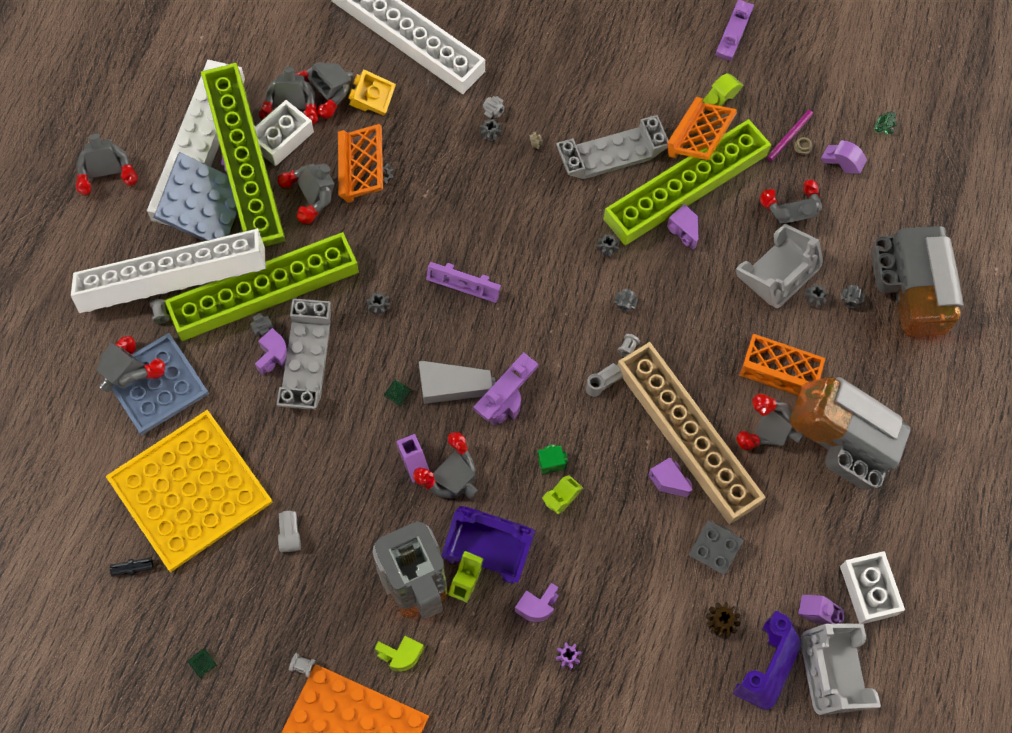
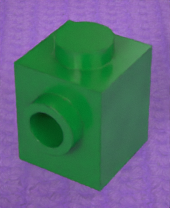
M548 445L544 449L538 450L537 458L541 474L565 469L568 458L566 451L562 452L561 445Z

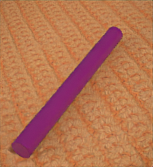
M807 110L767 156V160L772 162L812 117L813 112L811 110Z

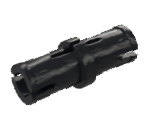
M152 557L139 560L128 559L127 562L110 564V568H112L110 569V574L114 577L124 574L135 575L136 572L154 570V566H152L154 564Z

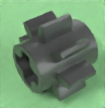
M494 119L485 120L484 125H480L481 138L485 137L487 142L497 141V135L501 136L502 133L500 129L501 124L496 123Z
M385 161L383 163V171L385 169L386 173H383V181L387 184V180L393 178L390 172L394 169L392 166L388 167V162Z
M605 233L603 238H598L597 250L601 251L602 256L612 257L613 252L618 253L619 248L617 246H619L620 241L615 240L614 234L607 235Z
M814 283L812 288L807 287L805 290L807 294H805L804 299L807 300L808 306L812 305L818 308L820 303L823 305L826 303V297L829 293L825 292L824 286Z
M849 285L847 289L844 288L840 300L844 301V305L848 308H857L858 305H862V302H864L865 293H861L862 289L859 286Z
M623 289L621 293L617 292L614 304H617L618 310L630 312V309L635 310L638 298L635 297V293L632 290Z
M381 291L377 294L372 293L371 299H367L368 311H373L375 316L378 314L385 315V310L390 309V304L387 303L389 297H384Z
M261 313L253 316L254 322L250 323L256 336L261 335L263 337L273 328L268 315L263 317Z

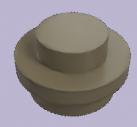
M535 131L529 135L533 149H541L540 145L543 144L541 134H537Z
M806 137L798 139L794 144L796 152L802 155L809 154L813 147L811 140Z

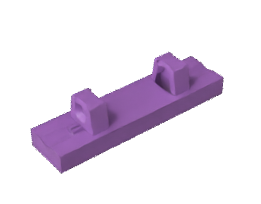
M742 0L737 1L715 56L732 61L754 4Z
M430 262L428 265L426 280L494 303L497 302L501 285L488 281L489 276L482 275L481 278L454 270V265L450 263L442 266Z
M523 353L478 401L473 410L488 422L538 368L539 364ZM516 371L517 373H519L520 378L513 372Z

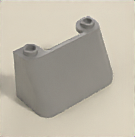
M784 224L775 231V245L753 266L750 262L745 261L736 268L738 278L774 308L781 307L820 270L823 263L819 240L787 224Z
M823 624L802 633L801 648L812 705L817 714H835L881 707L876 690L865 688L859 662L857 648L861 647L866 640L864 624Z

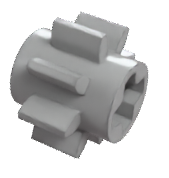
M498 96L488 97L483 104L484 115L489 118L500 117L505 109V106L502 105L503 100Z

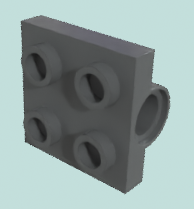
M708 520L689 555L725 575L744 539L727 527Z

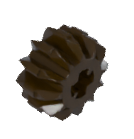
M719 602L716 603V608L711 606L709 608L710 613H707L705 618L710 620L706 623V626H713L710 632L713 634L715 631H718V637L720 638L723 632L726 637H730L731 632L736 633L738 631L736 626L741 625V622L737 620L740 617V613L734 614L733 612L736 607L733 606L729 609L728 602H725L723 607ZM723 616V619H727L725 624H723L724 621L720 622L719 618Z

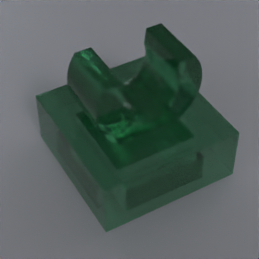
M890 111L879 115L874 130L878 133L883 131L887 134L894 133L895 131L892 127L898 125L895 121L897 114Z
M395 379L384 393V397L401 406L411 393V389Z

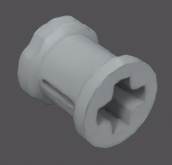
M157 299L150 302V307L153 309L154 316L152 320L154 323L161 324L170 320L166 310L165 299Z
M625 334V340L617 350L623 357L634 352L636 346L640 344L639 338L633 334Z
M295 653L291 660L289 671L293 672L295 670L309 677L316 660H309Z

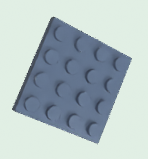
M179 152L153 218L202 241L229 236L237 213V207L228 175Z
M170 333L132 354L144 365L151 363L155 358L163 360L165 372L162 377L158 379L142 378L129 384L124 389L113 385L111 388L141 436L209 395V392Z

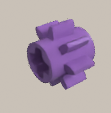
M565 643L563 650L557 648V652L561 655L556 657V661L561 660V668L566 665L572 670L573 663H580L576 657L580 656L581 652H576V644L571 647ZM566 652H569V655H573L571 660L564 657Z

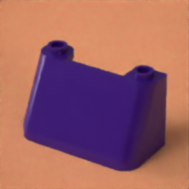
M459 506L455 510L441 557L445 558V561L448 563L457 564V562H461L464 552H469L483 558L481 567L499 572L500 576L503 577V581L514 584V582L518 583L536 531L530 527L470 507Z
M775 611L765 621L762 628L768 634L767 644L776 648L765 674L756 670L748 672L743 682L736 684L732 693L763 710H769L776 704L802 645L801 639L790 619L778 611Z

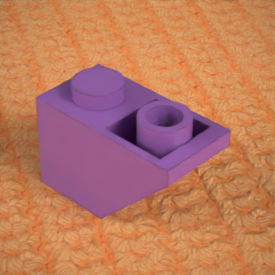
M684 204L669 217L667 227L671 233L681 238L686 246L694 250L698 242V216Z
M413 434L396 442L412 483H415L413 479L414 470L418 467L428 470L429 468L416 435Z
M668 458L650 469L648 475L659 491L683 497L690 496L693 490L692 484L687 477L684 478L681 468L676 461L673 462L671 458Z
M802 595L798 614L810 622L821 625L842 624L845 610L824 596Z

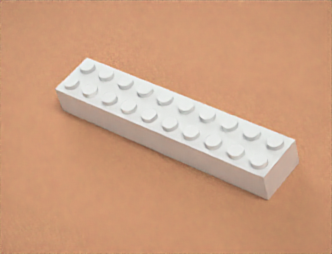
M331 0L462 94L485 72V59L401 0Z
M207 60L203 71L228 64ZM238 67L240 70L242 81L244 83L245 78L242 71V67ZM202 76L148 206L147 212L153 222L165 224L153 217L177 154L181 152L211 167L220 145Z
M254 229L73 273L71 298L79 313L90 312L95 309L128 303L132 300L148 298L157 294H165L170 291L203 285L216 280L220 281L228 277L257 272L266 269L265 247L259 230Z

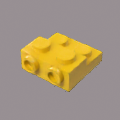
M363 69L360 75L357 74L353 84L356 87L355 90L351 89L348 99L351 100L349 105L365 112L369 109L384 116L396 84Z

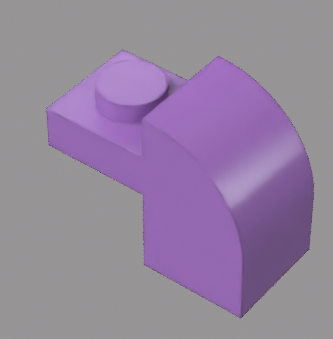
M841 140L839 145H828L821 157L823 163H839L844 173H861L867 161L863 151L858 146Z
M272 328L259 340L260 347L266 354L255 365L258 372L262 375L272 371L276 363L281 367L286 364L288 350L285 341Z
M518 390L489 420L493 426L496 423L504 422L508 418V414L513 420L517 417L521 405V396Z
M551 583L541 599L526 590L515 606L514 612L531 622H541L548 619L554 611L549 604L553 605L559 596L556 594L558 587Z

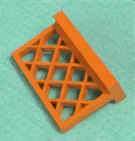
M696 97L667 142L669 157L676 158L678 154L709 160L737 114L736 109L703 103V98ZM705 110L713 111L712 113L704 114ZM722 114H729V116L724 118L720 117ZM717 117L718 119L712 122L708 121V119ZM705 121L706 123L704 125L697 126V123ZM722 125L721 128L715 130L713 128L714 126ZM710 129V132L704 134L701 132L702 130ZM694 133H698V134H699L698 136H695V137H693V138H690V135H691V134H694ZM712 136L715 137V139L710 140V141H708V142H707V140H706V138H709V137H712ZM700 140H702V141L704 142V143L699 144V145H696V146L694 145V142H697V141H700ZM689 144L691 145V148H688V149L682 148L683 146H686V145H689ZM704 148L708 149L706 153L698 151Z
M377 124L349 133L345 130L339 131V196L349 203L354 201V197L383 190L382 126ZM376 131V135L371 141L368 137L372 132ZM361 136L356 145L353 144V138ZM367 140L370 143L363 151L360 147ZM373 146H376V152L372 156L369 155V151ZM359 150L362 153L355 161L354 155ZM368 156L370 158L365 166H362L360 163ZM375 161L377 163V167L373 170V172H371L368 169ZM360 166L362 170L357 176H354L355 169ZM367 171L370 173V176L363 182L360 179ZM374 177L377 178V185L368 186ZM358 182L363 184L359 190L354 191V187Z
M753 334L739 376L806 398V395H804L805 391L810 390L815 384L819 383L826 358ZM754 342L762 343L765 348L757 350ZM772 349H780L783 354L775 356ZM767 351L771 359L764 360L761 353ZM790 355H798L801 360L794 363ZM756 356L760 363L751 362L749 358ZM786 358L790 365L783 367L779 360ZM811 360L818 362L819 367L812 369L808 362ZM775 362L778 369H771L767 364ZM804 364L808 371L801 373L797 366ZM793 368L797 375L791 376L787 374L786 370ZM811 374L815 381L814 383L806 381L804 377Z

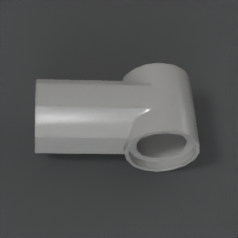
M613 363L599 373L590 375L586 384L587 394L592 397L599 396L603 390L623 378L621 369ZM596 383L599 387H593L591 384Z
M283 511L279 513L280 553L300 551L301 540L298 532L297 513Z

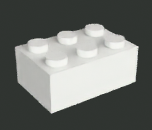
M287 100L255 126L262 155L274 166H277L314 133L312 120Z
M885 551L849 559L840 566L859 624L898 616L905 611Z

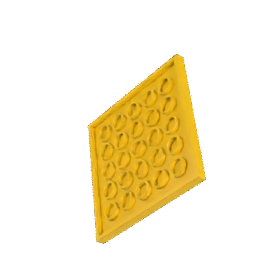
M208 410L106 476L170 573L273 503Z

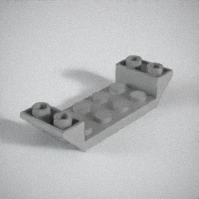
M658 115L641 119L638 128L577 145L572 138L558 142L556 146L567 174L586 179L650 161L668 148L667 142L669 140Z
M292 299L290 312L292 324L282 387H279L277 407L316 410L322 392L330 334L331 302Z

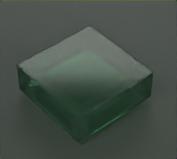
M205 648L187 661L199 678H202L217 666Z

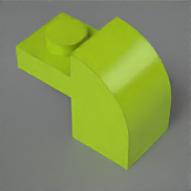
M726 73L715 81L712 85L713 88L703 99V102L723 106L728 98L733 99L744 85L734 76Z
M568 475L563 477L553 490L546 492L542 499L548 508L560 514L578 496L583 487Z
M466 551L464 552L458 571L452 581L449 596L466 603L468 602L479 578L483 558Z
M404 636L398 650L379 641L375 647L378 658L386 662L391 660L389 667L393 671H406L412 668L424 650L423 644L407 636Z

